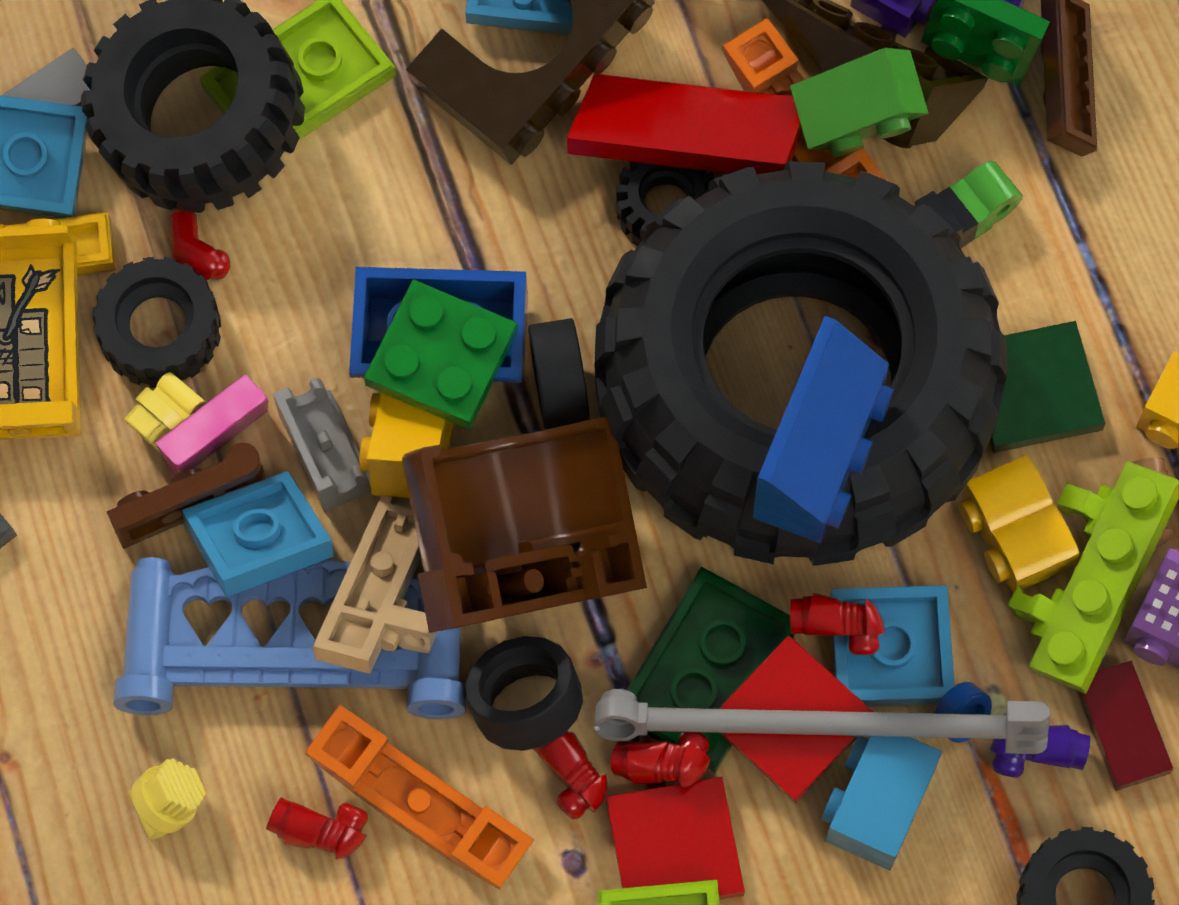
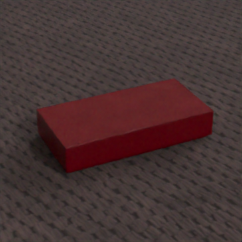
M1132 660L1097 671L1087 693L1077 692L1115 791L1171 774L1174 768Z

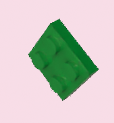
M937 0L920 42L931 46L935 53L951 60L960 59L980 68L992 80L1011 82L1020 86L1050 21L1004 0Z
M413 279L364 376L365 386L470 430L518 332V324L515 321Z

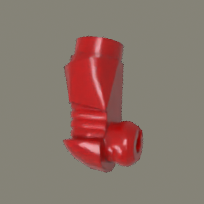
M813 593L812 596L790 599L791 634L849 635L848 645L849 651L852 654L872 655L879 651L880 642L878 635L885 633L884 621L877 607L867 598L863 605L861 603H849L848 601L842 602L837 598Z
M567 731L563 736L546 746L533 749L539 758L567 787L566 790L558 794L557 805L569 818L577 820L584 815L587 809L592 812L597 810L607 792V774L600 776L596 769L592 767V763L588 761L587 753L575 733Z
M682 732L678 737L677 745L670 744L667 741H618L611 756V770L614 775L631 780L634 785L661 783L663 780L679 781L681 786L685 788L696 783L707 771L710 764V757L706 754L710 747L709 740L700 732Z
M280 797L269 818L266 830L277 834V837L284 840L286 845L303 848L317 847V849L335 853V859L338 860L351 855L362 845L367 835L361 831L368 821V814L366 811L345 802L339 806L337 815L333 820L298 803Z

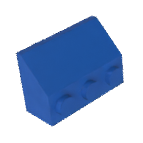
M356 267L349 368L350 378H364L414 279L517 322L518 332L494 382H522L528 310V289L525 271Z
M828 316L823 318L759 473L753 512L754 519L820 544L828 525L838 529L841 526L852 496L842 490L850 472L861 475L873 441L864 438L871 419L879 422L883 421L894 392V388L885 385L889 363L836 319Z

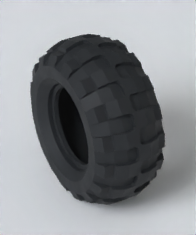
M787 161L783 171L756 174L754 167H747L711 180L708 185V191L695 200L688 196L685 199L681 197L674 201L646 225V234L634 251H628L621 257L606 287V298L601 319L596 325L594 368L600 418L607 417L614 440H618L623 470L635 488L643 492L647 491L663 508L664 517L695 539L701 540L703 536L705 538L710 536L734 548V556L774 564V558L807 557L809 561H812L813 566L851 561L855 559L856 553L862 549L882 542L885 547H892L926 527L928 519L944 503L956 500L977 471L998 421L1002 395L1007 380V339L1000 331L997 319L999 302L984 268L978 261L973 263L970 256L965 257L959 245L961 236L930 206L927 207L925 204H922L919 208H916L899 197L900 188L898 185L861 170L858 178L824 171V162ZM809 297L823 300L843 308L858 318L872 332L881 345L889 363L891 387L894 388L883 421L879 422L871 419L864 438L873 441L861 475L850 472L842 490L852 496L841 526L838 529L828 525L821 544L753 518L757 479L778 429L758 423L737 410L723 396L713 381L705 360L713 340L730 320L755 304L775 298Z

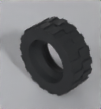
M154 257L143 258V261L134 264L132 261L124 265V269L117 274L113 273L107 279L108 283L103 289L100 288L96 296L97 305L93 307L92 318L96 327H93L107 362L110 361L113 370L120 376H127L130 382L137 385L141 383L149 384L151 388H156L160 378L168 372H172L180 380L190 376L193 378L200 373V368L205 363L209 364L212 360L215 346H219L221 339L219 327H222L221 317L208 282L202 275L198 276L193 267L185 262L183 265L177 263L173 258L154 259ZM162 297L170 299L181 307L185 315V325L180 336L172 343L162 347H149L138 342L130 331V318L133 311L142 302L151 298Z
M1081 827L1077 831H1071V829L1061 831L1057 837L1052 840L1049 837L1040 845L1038 850L1032 854L1021 874L1016 900L1017 905H1057L1055 894L1059 880L1069 871L1078 868L1095 870L1107 878L1114 891V905H1154L1155 900H1152V891L1155 888L1153 878H1149L1147 873L1148 865L1144 858H1139L1133 851L1135 847L1125 840L1123 842L1114 837L1115 833L1107 830L1100 832L1093 830V827Z

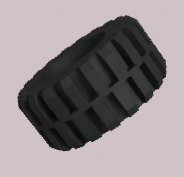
M147 0L139 4L142 11L131 18L125 13L113 24L117 31L110 39L102 36L93 50L99 57L97 63L89 62L86 66L83 81L90 90L82 93L81 106L82 112L88 118L85 127L90 139L99 149V153L130 190L141 198L149 197L156 206L172 210L176 208L178 202L184 211L202 213L205 210L206 203H213L216 209L220 210L233 206L234 201L232 197L244 192L250 198L262 190L258 184L260 180L267 174L275 178L285 165L280 157L284 151L290 154L293 153L300 138L293 126H300L304 122L305 106L300 100L304 90L301 78L294 68L292 59L269 23L258 12H251L247 4L241 0H224V2L223 0H167L158 3L156 0ZM208 66L223 67L238 73V83L234 99L224 115L212 126L197 134L179 138L163 137L151 133V117L155 103L163 90L174 79L193 69Z

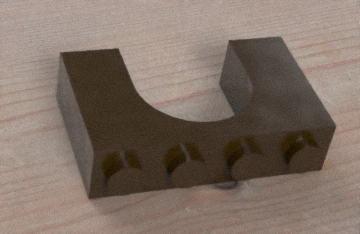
M566 0L571 5L573 11L572 30L566 45L549 63L529 72L509 73L488 66L442 28L410 63L406 71L417 88L512 165L520 155L526 157L538 147L544 137L543 129L556 114L562 116L574 106L581 93L579 88L593 73L596 75L602 73L611 64L617 53L616 46L629 32L635 34L643 28L652 15V6L655 1Z

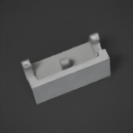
M314 378L309 383L311 389L303 395L294 396L293 392L287 387L273 393L280 419L323 511L326 512L371 492L369 473L360 470V452L331 391L326 390L321 379Z

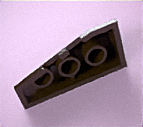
M762 0L823 72L882 48L911 51L929 114L911 120V130L897 136L883 138L897 147L908 149L913 145L937 141L982 91L988 80L986 76L962 62L938 55L929 45L923 53L895 42L899 32L885 25L878 27L865 22H851L853 13L848 8L830 0Z

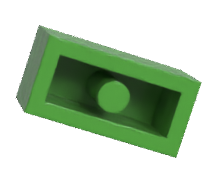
M882 48L790 86L807 148L810 150H830L832 157L847 155L864 147L862 139L878 134L880 139L903 134L911 130V120L929 114L910 50Z

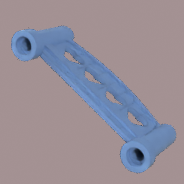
M154 557L142 558L137 560L136 569L131 572L123 676L115 680L113 705L116 709L130 714H164L172 710L174 686L408 689L407 711L409 713L429 719L454 718L461 716L466 710L465 685L459 682L461 627L437 631L436 639L429 654L404 650L397 646L396 651L381 649L371 674L315 660L313 651L315 639L299 615L301 607L307 602H319L324 607L333 602L351 562L326 559L226 597L209 567L190 571L182 575H174L171 572V563L169 561ZM413 577L404 600L407 601L409 609L425 612L418 577ZM193 600H202L207 605H211L218 600H225L232 605V612L210 642L203 646L185 617L184 608ZM250 601H260L266 606L275 601L286 602L290 606L289 615L265 647H262L242 616L244 605Z

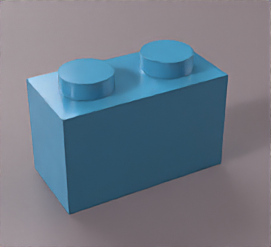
M858 736L845 764V768L854 771L846 791L834 788L821 817L822 821L830 824L825 842L891 871L938 765L942 751L911 737L870 736L867 739L863 736Z

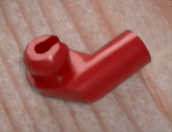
M190 211L172 213L169 216L173 259L182 265L184 262L194 268L195 273L198 276L202 275L206 281L210 278L214 280L223 279L230 269L228 254L223 250H215L213 246L199 240L197 215Z

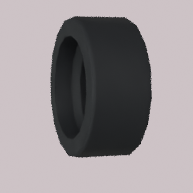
M569 318L529 325L528 333L544 428L547 430L590 420L583 363L574 320Z
M522 636L505 640L485 651L471 667L465 683L466 700L478 728L489 742L503 749L526 751L546 746L567 732L577 720L583 705L582 687L572 660L561 645L543 637ZM537 675L549 676L556 680L554 688L542 701L529 708L517 711H504L492 707L495 698L501 691L518 679Z

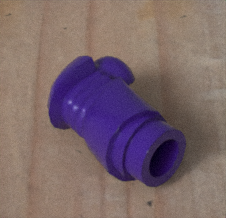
M1069 725L1049 726L1047 748L1039 754L1005 753V739H994L990 750L996 753L992 762V768L998 774L1018 778L1023 774L1025 760L1083 770L1089 754L1090 736L1070 729Z

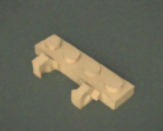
M380 497L314 642L315 660L371 674L381 649L396 651L397 646L404 650L430 653L437 632L429 633L425 612L409 609L407 601L404 600V596L421 560L410 498Z

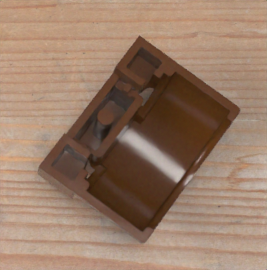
M607 417L452 448L441 449L440 445L428 446L403 455L402 463L424 572L417 574L429 633L647 588L618 440H614ZM580 542L579 550L574 553L572 546L569 544Z

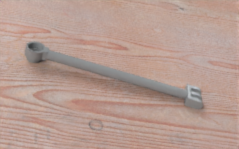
M613 689L605 692L602 699L595 706L594 731L599 736L613 741L631 740L638 735L648 736V731L1005 739V753L1039 754L1047 748L1050 709L1045 703L1040 701H1007L1006 715L648 707V703H638L637 697L630 691Z

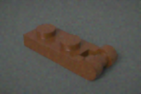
M238 443L227 451L225 461L204 470L201 468L184 470L175 475L170 480L169 485L149 493L146 490H142L123 497L117 503V507L106 511L122 548L125 549L183 524V509L264 480L265 473L259 453L254 446L248 443Z

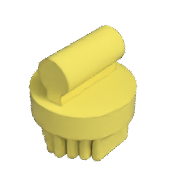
M168 372L160 378L157 387L153 391L146 387L135 398L138 404L124 420L160 453L155 443L207 404V402L172 372Z
M172 758L165 760L159 766H153L135 780L132 790L128 794L148 839L155 840L167 833L180 830L190 822L196 814L197 807L200 806L207 793L196 769H190L189 765H183L182 762H177L176 759Z

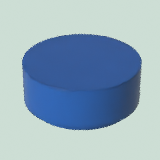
M962 682L952 687L942 697L934 714L990 715L992 701L990 696L974 683ZM971 738L948 739H950L952 742L960 743L970 740Z

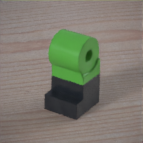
M989 161L978 166L963 179L940 193L936 194L932 191L915 201L914 207L919 208L922 204H925L927 207L930 206L961 236L959 245L962 248L992 229L994 224L1010 214L1019 205L1023 195L997 162Z

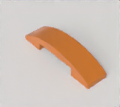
M768 17L722 46V51L744 91L793 97L790 86L805 80L797 70L798 58ZM802 131L792 161L824 162V171L858 178L861 170L886 180L864 148L847 155L832 157L830 150L808 149Z
M340 704L305 751V755L386 818L445 858L499 890L534 842L532 837L485 805L484 808H481L388 743V737Z

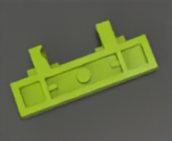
M1127 461L1114 489L1101 484L1097 494H1094L1089 490L1066 483L1057 501V506L1065 516L1073 513L1081 515L1087 523L1084 533L1090 537L1065 591L1056 588L1051 599L1040 593L1033 597L1029 596L1017 585L1007 605L1008 608L1015 612V617L1034 624L1030 634L1041 640L1029 665L1035 674L1084 694L1087 693L1179 499L1178 479Z

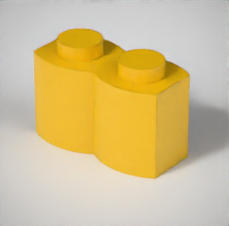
M1028 455L969 480L963 489L962 497L964 500L958 503L959 511L968 530L972 534L979 531L988 544L989 550L984 552V557L989 571L997 583L1005 581L1014 593L1017 585L1024 590L1076 567L1080 554L1076 542L1062 515L1053 504L1042 477Z

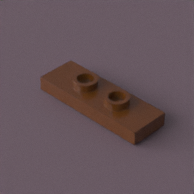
M1041 0V18L1050 21L1041 42V53L1044 61L1045 90L1043 100L1046 107L1047 140L1083 157L1097 151L1090 4L1083 0Z

